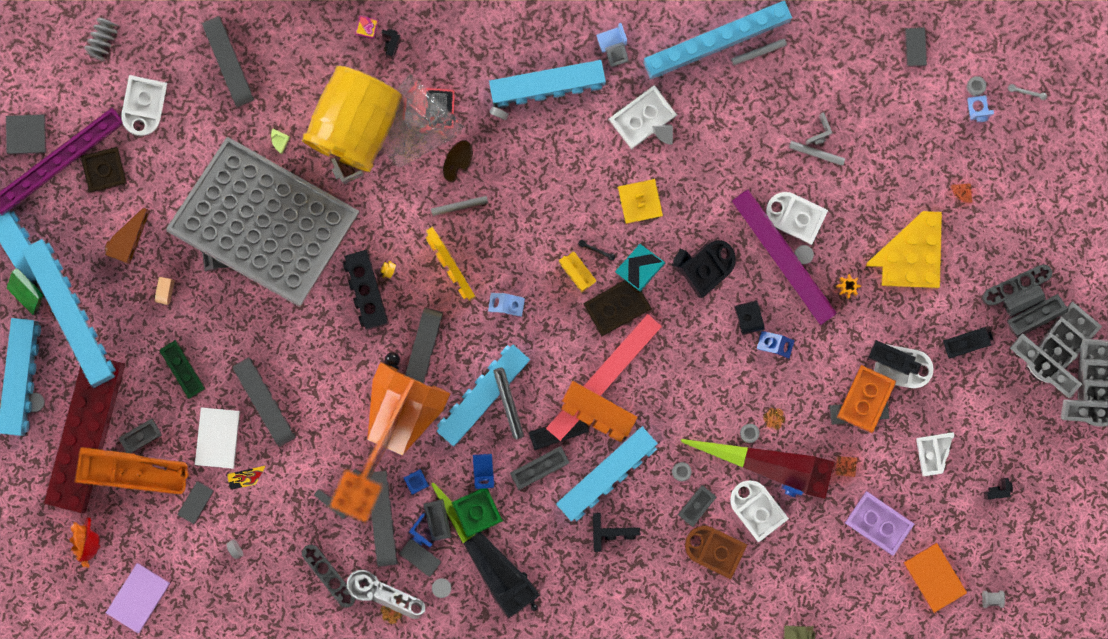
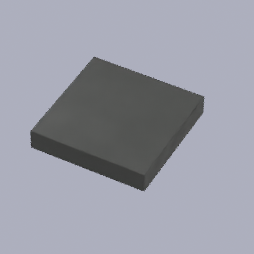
M44 114L6 116L7 154L46 153V116Z

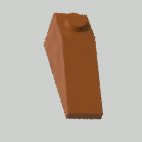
M142 208L112 236L110 241H107L104 249L106 256L131 264L150 213L148 209Z

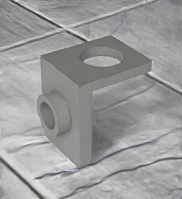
M824 112L819 115L825 132L805 141L806 145L814 142L816 145L827 141V137L831 136L832 131Z
M331 159L335 167L332 171L336 179H341L343 185L364 175L363 171L360 170L344 178L336 159Z

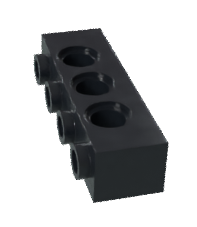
M367 249L344 256L346 261H343L345 272H349L351 277L348 280L351 291H355L356 298H353L356 309L360 308L362 315L359 316L361 327H365L368 331L388 325L389 322ZM357 268H364L365 274L362 277L355 276ZM363 286L370 287V293L366 296L360 294V289ZM369 304L375 305V312L372 314H367L365 311L366 306Z

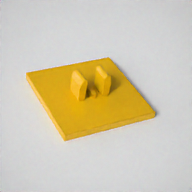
M655 179L618 187L626 224L663 216Z

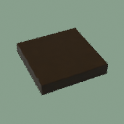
M118 147L81 156L89 193L127 184Z

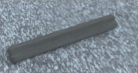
M499 367L493 371L512 436L515 439H519L524 436L505 370Z

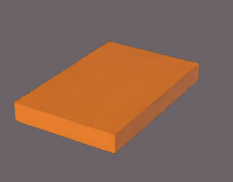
M861 365L837 418L872 434L896 381Z
M938 543L931 545L903 562L933 613L967 594Z

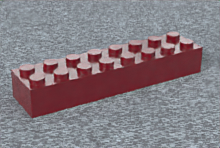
M110 360L115 368L113 372L115 377L95 388L90 385L80 366L44 504L78 513H86L93 484L75 482L80 448L103 450L125 363Z

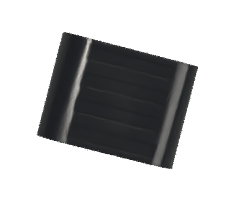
M757 300L734 306L742 335L765 329Z

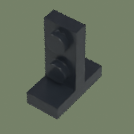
M986 326L943 340V344L950 359L994 345L995 341L990 327Z
M593 513V552H602L601 536H605V540H617V536H624V540L636 539V536H640V528H601V513Z

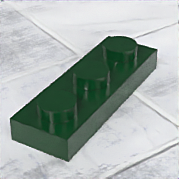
M177 340L159 350L188 399L206 390Z

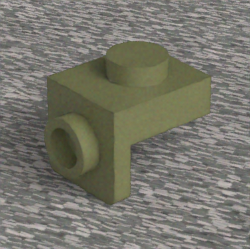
M784 626V639L816 638L813 626Z

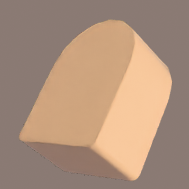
M159 277L155 295L156 303L169 305L175 280Z

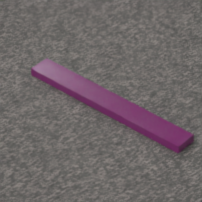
M113 107L0 191L1 216L122 126V119Z
M747 189L733 199V204L818 323L822 325L837 314L750 191Z

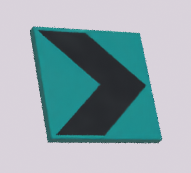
M639 244L615 273L641 292L666 263Z

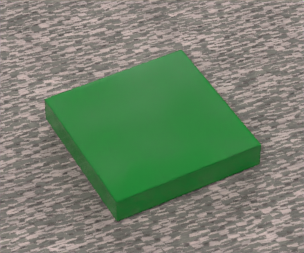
M16 268L11 272L7 289L34 315L40 307L43 294Z
M488 488L479 489L451 502L467 538L503 522Z

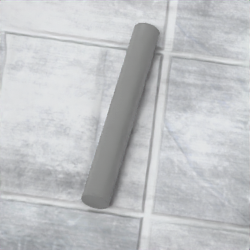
M785 39L731 58L733 65H737L785 47L787 43Z
M794 141L790 142V149L842 166L845 162V158Z
M487 196L431 208L432 216L487 204L488 199Z

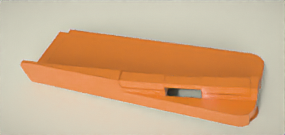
M80 448L75 482L182 494L185 491L186 479L189 473L188 465L185 462L147 458L132 453ZM153 465H157V466H160V467H164V468H166V470L161 469V468H157V467H153Z

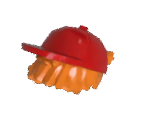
M90 517L85 519L83 526L73 522V525L70 527L73 536L69 539L74 545L71 547V551L77 556L78 562H81V565L89 568L88 561L97 555L98 549L101 547L99 535L90 530Z

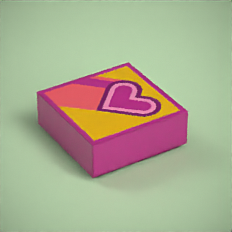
M360 16L355 34L374 39L379 21Z

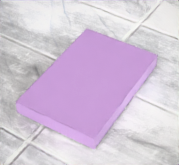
M867 491L845 521V524L892 556H894L914 526L913 522Z
M137 563L106 611V614L135 632L140 633L171 583Z

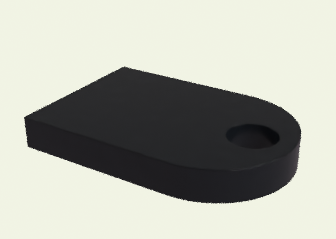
M709 241L679 267V270L697 296L703 298L733 271L736 263L735 252L731 245L725 241ZM723 248L727 251V256L724 259L721 257V250Z

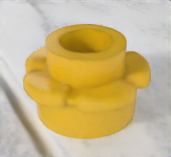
M390 260L387 263L384 262L380 273H383L382 277L391 278L396 264L391 263Z

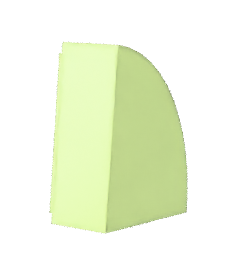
M272 129V144L279 153L283 154L290 136Z

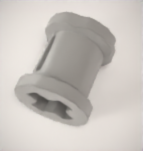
M983 591V608H988V606L1004 608V591L997 593Z

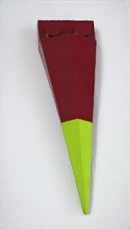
M686 439L680 440L684 444L783 485L800 490L806 495L822 499L826 498L834 461L809 455Z

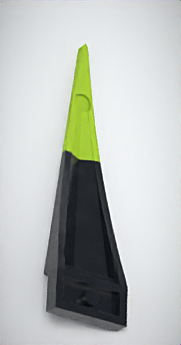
M432 483L431 486L439 500L443 499L446 513L494 601L505 616L510 619L540 596L529 579L481 532L467 538L452 506V501L435 483Z

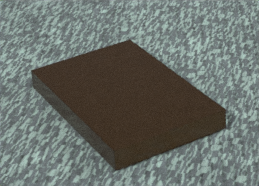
M625 280L583 303L601 337L652 309L643 292H640Z

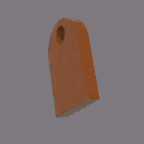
M710 526L694 528L689 532L685 540V550L691 560L729 579H732L747 547V544ZM694 535H698L701 538L700 545L696 547L690 543V539Z

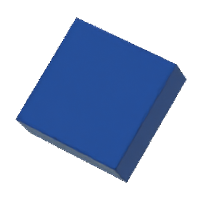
M421 469L404 477L412 495L429 487Z

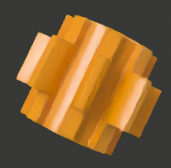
M848 274L846 279L843 277L839 278L841 284L836 285L837 288L841 289L839 295L844 293L847 299L850 298L851 293L855 296L858 295L856 289L861 287L856 282L858 277L852 279L851 275ZM851 282V283H852L851 289L846 290V289H845V287L847 286L846 283L848 284V283Z

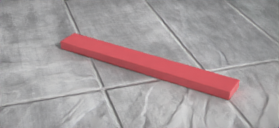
M647 314L583 387L601 396L662 326ZM562 410L546 429L561 441L579 421L576 418L579 411L577 410L576 414L572 416Z

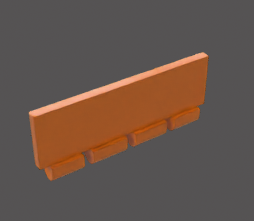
M574 381L571 382L562 399V402H564L562 410L574 416L578 410L577 419L588 425H591L593 420H595L592 427L604 434H607L611 428L608 436L619 442L623 440L624 436L628 437L638 418Z

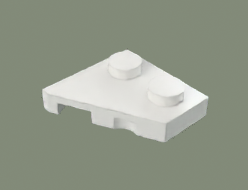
M954 432L916 438L922 476L943 473L946 458L950 451L949 448L954 438Z

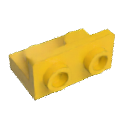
M575 252L559 260V264L581 293L596 283L594 276Z

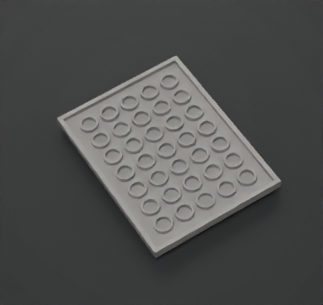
M227 137L166 228V231L301 307L359 215V211Z

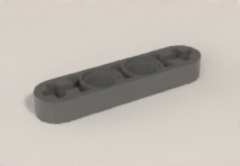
M1044 264L987 289L982 294V301L988 306L1005 301L1048 281L1052 277V269ZM1040 268L1043 271L1046 270V278L1044 279L1043 276L1036 278L1038 282L1035 283V278L1033 275L1040 273ZM1023 276L1029 277L1031 281L1027 287L1023 286L1020 282ZM1005 284L1012 285V294L1008 295L1004 292L1003 287ZM988 292H990L991 294L1000 292V294L1003 296V299H1001V296L999 295L995 297L994 302H992V300H987L986 297L989 296Z
M310 544L305 546L302 556L342 607H351L356 601L355 598H350V604L348 602L343 603L344 597L340 593L338 596L335 594L345 586L346 590L343 592L345 595H349L347 583L316 545ZM307 549H315L314 555L317 559L321 556L322 560L317 561L313 565L312 562L315 560L313 557L306 556L308 554ZM320 563L328 565L327 573L321 574L318 571ZM332 578L340 580V587L338 589L330 587V580Z

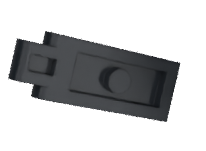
M877 340L874 341L868 355V359L908 376L910 373L918 375L922 365L915 361L916 357Z

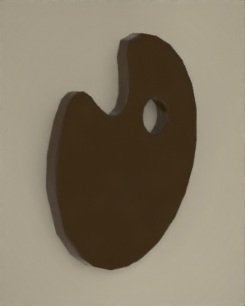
M466 140L457 142L447 154L443 166V175L448 182L453 183L456 181L459 168H462L464 171L468 170L473 156L470 142Z

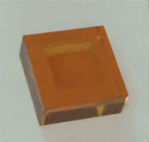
M837 456L835 475L855 477L857 458Z

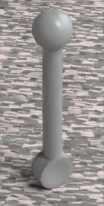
M1013 84L1008 86V90L1010 92H1021L1024 94L1040 97L1041 100H1045L1047 98L1046 93L1040 94L1016 88V86Z

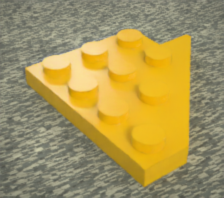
M922 211L866 263L868 267H882V286L940 288L942 212Z
M431 227L426 230L428 236L425 238L433 251L437 249L438 252L435 254L442 266L449 268L447 273L453 283L457 282L461 287L458 291L462 298H467L469 302L476 298L434 228Z

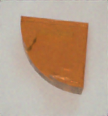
M971 183L951 185L953 194L959 200L972 203Z

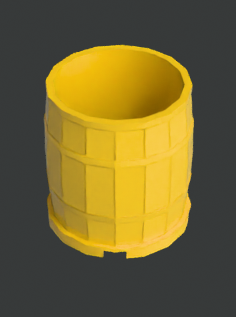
M336 66L311 117L308 131L303 133L302 142L328 157L330 153L340 157L339 162L370 172L374 168L373 161L381 150L395 120L402 95L389 85L360 71L344 66Z

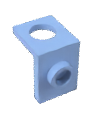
M622 23L618 24V28L597 34L602 53L606 52V47L621 42L625 46L627 45V38Z
M986 96L967 98L970 120L984 122L988 121V118L994 114V110L988 111ZM975 101L983 103L982 111L978 112L973 109Z
M491 293L488 312H500L522 317L525 298L506 293ZM498 297V299H499V304H498V306L495 308V307H494V301H495V299Z

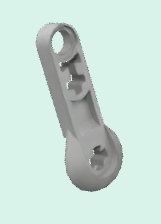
M357 570L348 577L347 590L356 600H373L412 619H419L425 611V604L421 600L380 582L369 571ZM362 582L366 583L364 588L360 587ZM397 598L401 599L399 604H396ZM407 602H410V603L408 604V606H407V609L404 608L405 605H406V603H407ZM412 605H417V606H419L420 609H421V612H420V613H414V612H412L411 606H412Z

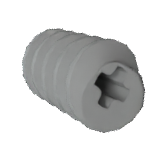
M97 18L96 21L100 25L93 26L97 32L90 33L94 39H88L87 42L91 46L85 45L84 49L88 52L86 54L105 61L106 59L102 54H109L105 47H112L108 40H115L111 33L117 34L118 31L114 29V26H119L104 18Z

